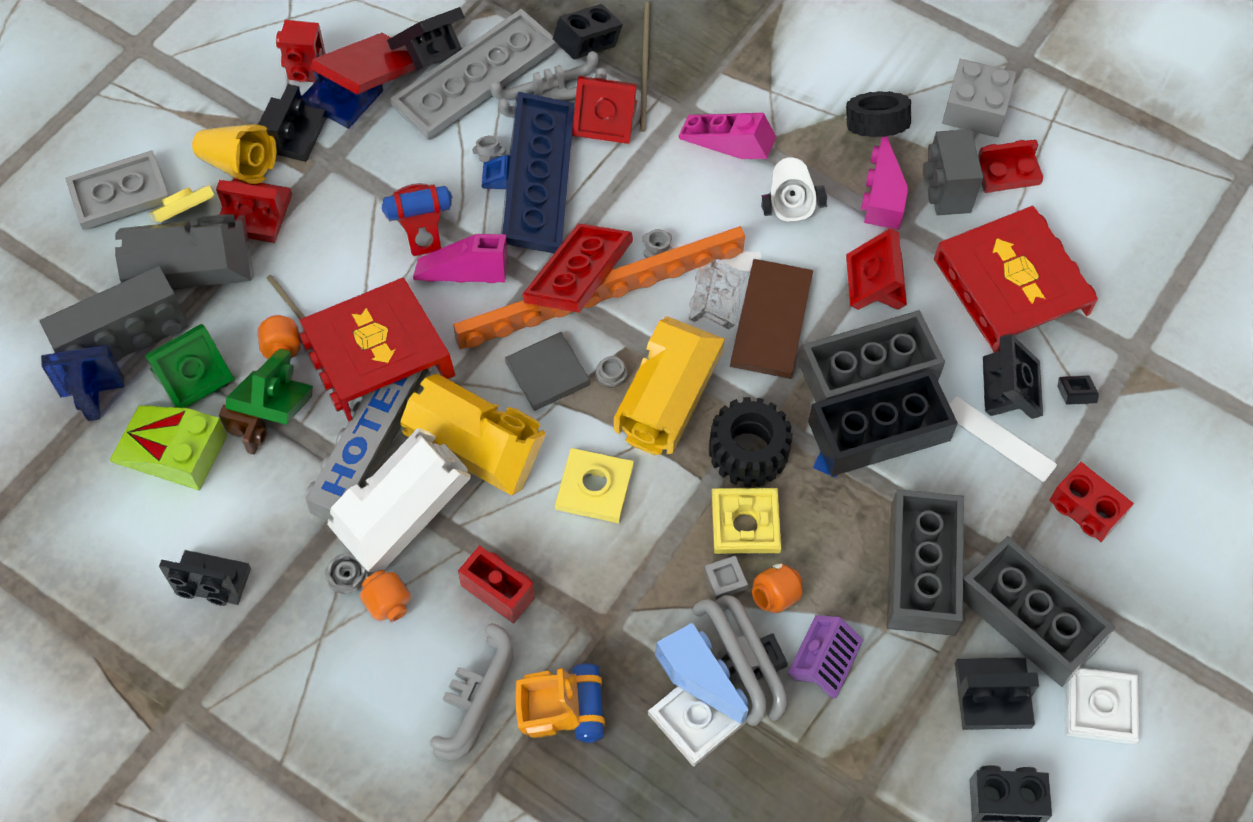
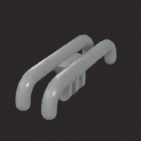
M591 51L587 55L586 62L579 67L563 71L562 66L558 65L554 67L555 74L553 75L549 68L544 70V78L541 77L539 72L533 73V81L509 89H502L499 82H493L490 85L492 95L500 100L498 108L501 114L510 118H514L515 106H510L508 100L516 99L518 91L529 94L535 93L538 96L568 102L576 99L577 87L565 90L564 83L591 73L597 66L599 57L595 51ZM604 68L597 69L595 78L606 79V70Z
M723 595L715 602L710 599H702L697 602L693 607V613L696 616H703L705 613L710 615L725 645L718 652V656L721 660L730 658L725 663L729 672L736 670L730 676L731 683L735 685L743 682L751 698L752 709L746 717L747 723L751 726L758 725L765 716L766 699L753 672L756 668L760 669L773 696V703L767 712V716L772 721L781 718L787 705L786 691L744 606L738 599L730 595ZM726 609L731 611L742 636H735L723 611Z
M488 624L485 629V633L488 635L487 643L497 649L485 677L458 667L455 675L465 680L466 683L452 680L449 688L461 694L457 696L446 692L443 697L445 702L468 712L455 736L444 738L436 735L430 740L433 754L439 759L457 760L470 751L512 665L514 656L511 638L506 630L496 624Z

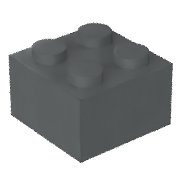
M972 129L936 131L933 143L928 146V161L923 164V176L925 180H929L928 199L930 204H934L936 216L972 212L983 180Z

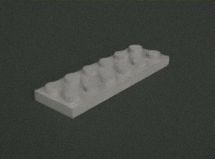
M520 9L390 98L391 105L429 140L492 96L490 85L493 82H499L503 88L557 50L559 45L553 40V36Z

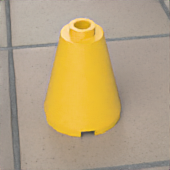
M258 124L202 129L195 134L192 141V149L196 157L247 184L256 185L263 182L267 178L264 177L267 170L273 169L277 154L276 141L273 136H268L266 131L269 129Z

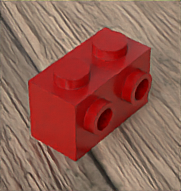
M284 20L282 31H278L276 35V47L281 50V66L286 69L288 80L322 83L324 76L311 69L312 59L326 54L319 23Z
M480 545L458 570L461 587L513 624L535 599L533 582L526 574L521 571H515L499 555L494 552H488Z

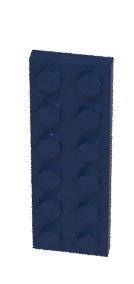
M519 91L517 93L501 234H506L507 245L554 254L562 244L575 103Z

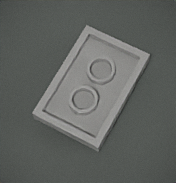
M153 150L65 178L83 230L163 205L162 199L169 196Z

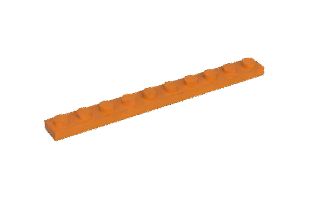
M741 226L613 269L584 307H593L600 301L612 297H622L627 292L641 287H651L656 282L667 278H677L683 273L696 268H706L713 262L725 258H735L744 250L745 234ZM522 300L454 323L455 340L460 350L467 347L473 348L481 345L484 341L496 337H506L513 331L525 327H535L542 321L554 317H564L571 311L528 304Z

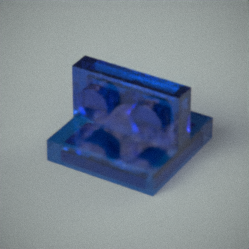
M313 71L315 82L302 95V99H304L307 106L326 110L329 119L349 129L384 90L381 84L360 94H355Z
M108 345L41 355V367L60 398L73 396L76 409L82 411L87 421L100 419L99 391L125 387L124 376Z

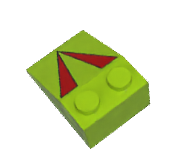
M139 405L109 460L112 463L200 491L227 438V434L220 418L188 408Z

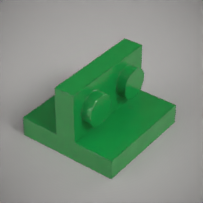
M203 324L194 327L145 355L151 366L150 371L164 388L175 408H186L234 380Z
M278 349L257 371L253 370L226 397V409L287 425L312 397L313 386L291 380L294 370L293 365L290 364L291 351Z

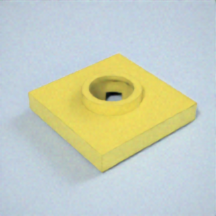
M209 185L191 191L190 187L162 199L164 205L148 213L153 222L160 223L213 198L214 193Z
M571 448L556 499L555 510L619 523L634 461ZM591 473V476L606 477L607 483L601 490L591 491L584 486V477Z
M712 488L714 554L781 552L778 488ZM740 515H750L756 520L757 529L755 532L754 530H740L739 532L734 528L733 521Z

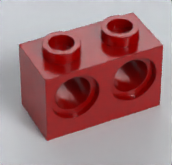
M1082 462L1056 487L1049 500L1054 504L1058 512L1069 516L1080 525L1087 535L1095 537L1101 543L1125 518L1134 504ZM1070 490L1077 491L1082 497L1075 496ZM1097 511L1105 513L1108 518L1101 517Z

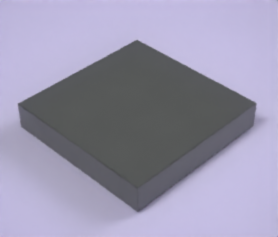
M562 332L505 357L506 364L534 411L590 385V378Z

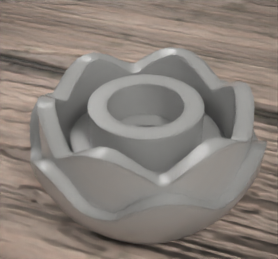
M345 553L337 555L330 561L329 566L325 570V577L329 586L334 591L341 594H350L362 588V583L368 577V572L353 554ZM345 573H350L348 577L344 576Z

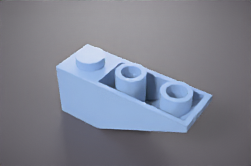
M691 623L657 642L655 656L673 684L740 724L745 722L749 711V702L743 691L739 688L735 689L730 682V673L727 666L721 659L716 660L710 651L712 649L711 643L703 631L698 632L694 624Z

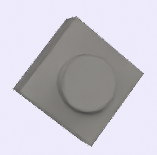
M736 556L704 566L703 571L715 600L723 595H733L747 590L748 584Z

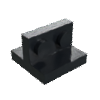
M461 7L420 21L389 38L387 42L391 51L406 46L416 70H420L448 59L462 49L452 24L465 18Z
M288 84L281 99L271 97L258 125L265 126L269 129L266 130L268 136L274 137L276 141V155L307 162L327 119L326 110L305 105L299 86Z
M1013 334L1001 336L1000 351L983 356L985 412L990 416L1021 409L1031 419L1043 416L1040 360Z
M971 658L956 660L955 671L962 730L1033 728L1035 720L1031 697L1038 689L1039 681L1037 673H1028L1026 658Z

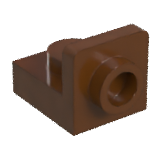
M223 404L218 416L225 430L231 435L243 437L242 442L247 453L255 455L258 446L263 445L267 436V428L262 418L226 409V405Z

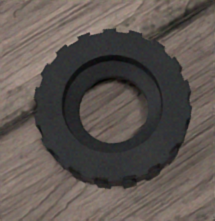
M890 91L868 92L852 97L846 103L847 128L853 134L869 137H886L902 133L909 129L911 125V99L901 93Z

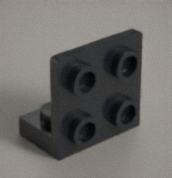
M184 550L180 563L161 560L159 568L176 595L187 599H193L194 596L207 598L209 602L219 606H226L227 603L239 605L251 570L249 563Z

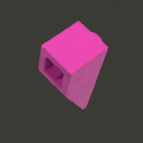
M764 113L688 115L678 136L680 140L739 159H767L776 139V135Z
M886 136L882 137L880 146L874 145L870 163L876 164L875 170L869 169L866 186L871 187L870 193L864 192L861 210L866 211L864 223L899 230L905 210L908 186Z
M474 234L420 257L417 260L413 280L427 282L505 283L508 269L506 234Z

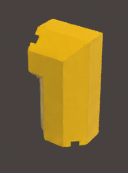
M668 316L664 317V320L661 319L646 350H649L648 359L643 358L641 366L614 416L613 430L619 435L623 430L628 435L625 440L628 444L647 453L661 455L662 451L667 449V454H673L723 353L725 339Z
M439 374L424 378L420 385L425 389L420 395L415 392L411 395L402 415L400 423L402 427L406 428L402 430L403 434L410 437L417 428L426 430L436 437L432 442L433 444L436 443L441 446L444 443L465 464L470 473L511 496L523 490L546 435L544 430L538 431L540 427L539 422L516 408L507 407L506 412L497 411L499 405L482 399Z

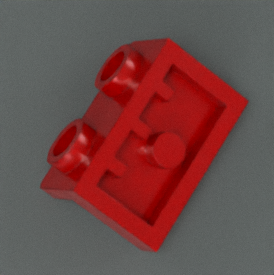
M1036 139L1018 140L1013 143L999 145L990 144L980 148L978 158L983 175L981 185L984 193L1041 185L1043 175L1035 156L1038 148Z

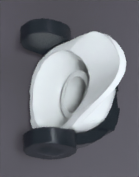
M795 157L784 158L774 166L771 192L761 195V208L764 211V217L772 216L773 207L775 215L786 222L805 220L810 217L815 210L816 201L819 208L827 207V193L825 192L824 185L814 186L806 164Z

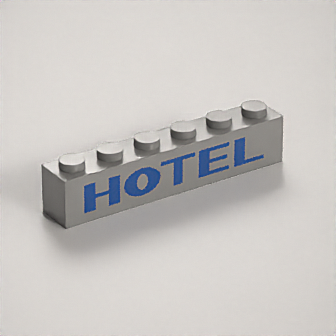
M432 367L364 395L361 402H356L351 412L353 420L348 423L346 428H342L339 431L332 454L326 455L321 465L319 477L316 482H311L306 490L305 499L311 514L326 520H333L334 518L330 514L331 507L350 487L358 484L362 489L369 485L365 480L377 472L401 428L400 421L409 398L414 392L420 393L423 388L420 384L424 378L429 377Z

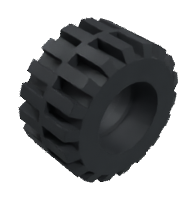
M743 397V402L739 403L735 399L730 402L729 408L724 405L720 409L719 415H715L710 432L709 457H712L711 463L713 467H719V475L723 478L728 475L730 482L735 485L737 481H741L744 487H750L751 482L761 486L764 485L765 479L771 482L776 479L777 473H782L785 463L788 461L793 433H791L792 426L790 421H785L786 414L782 410L776 411L777 405L772 402L766 405L764 404V399L757 398V402L751 401L750 397ZM741 434H754L762 438L767 446L755 451L745 450L739 447L733 439Z

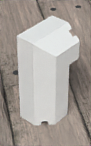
M417 428L372 477L365 480L369 484L362 489L358 484L350 487L331 507L330 514L334 519H328L327 525L367 572L375 573L379 570H385L471 479L470 474L466 473L468 471L467 467L444 443L441 446L436 443L433 444L432 442L436 437L426 430Z

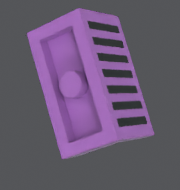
M815 615L788 674L795 681L816 683L831 698H837L863 639L841 617Z

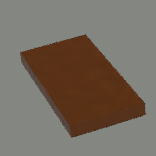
M753 259L730 367L788 379L792 378L813 270Z

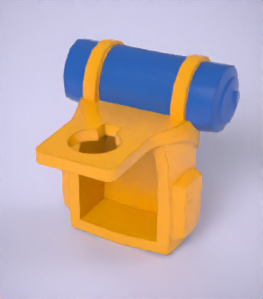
M589 663L579 664L572 668L571 674L564 668L557 669V675H553L550 671H541L526 674L523 679L516 680L515 705L519 730L532 738L556 735L557 731L575 730L576 739L584 743H594L603 739L605 718L603 717L602 677H600L599 666Z

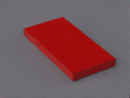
M382 32L312 59L311 63L313 71L355 94H360L416 70L406 46L391 51L387 42L391 37Z
M578 223L523 292L524 303L580 313L633 242L632 232Z

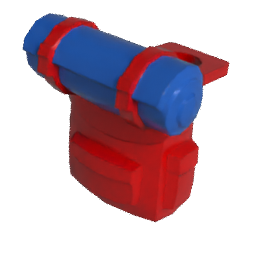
M424 183L410 184L398 189L397 192H393L394 194L384 197L382 212L389 222L396 220L405 229L413 256L428 254L441 249L438 222L442 211L450 210L453 198L446 186L435 187V184L429 186ZM425 227L426 232L433 236L431 244L419 246L416 243L415 238L419 234L418 228Z

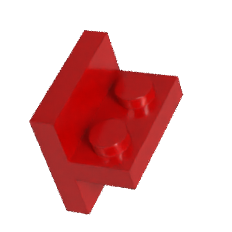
M579 76L572 136L629 144L633 118L637 109L638 100H635L637 84Z
M235 178L232 181L219 180L216 188L222 205L219 215L233 214L235 221L239 215H245L248 239L275 243L292 197L291 189L265 183L247 184Z
M889 228L846 254L850 307L860 310L876 300L897 310L907 305L903 259L898 231Z

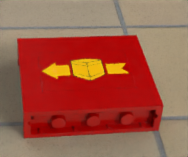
M1033 205L938 243L934 261L994 353L1000 351L1001 336L1008 334L1018 335L1078 309H1081L1086 316H1089L1098 300L1094 288L1083 278L1077 263L1070 259L1064 250L1061 240L1054 236L1048 227L1045 217L1040 215Z
M404 277L299 319L303 332L299 333L301 343L305 351L312 350L308 354L316 371L322 369L323 372L319 373L322 384L326 391L332 389L333 393L329 395L337 412L343 410L348 422L353 420L348 403L351 400L434 365L440 375L446 379L456 376L450 353Z

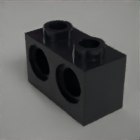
M603 4L559 16L553 40L575 60L587 56L591 51L597 53L615 47L623 24Z
M987 765L976 770L969 779L972 822H1047L1052 816L1049 773L1037 772V769L1033 767H1020L1015 769V771H1001L999 766ZM990 786L995 788L999 793L1000 799H990L985 794L984 787ZM1020 788L1031 790L1035 796V801L1032 802L1024 799Z

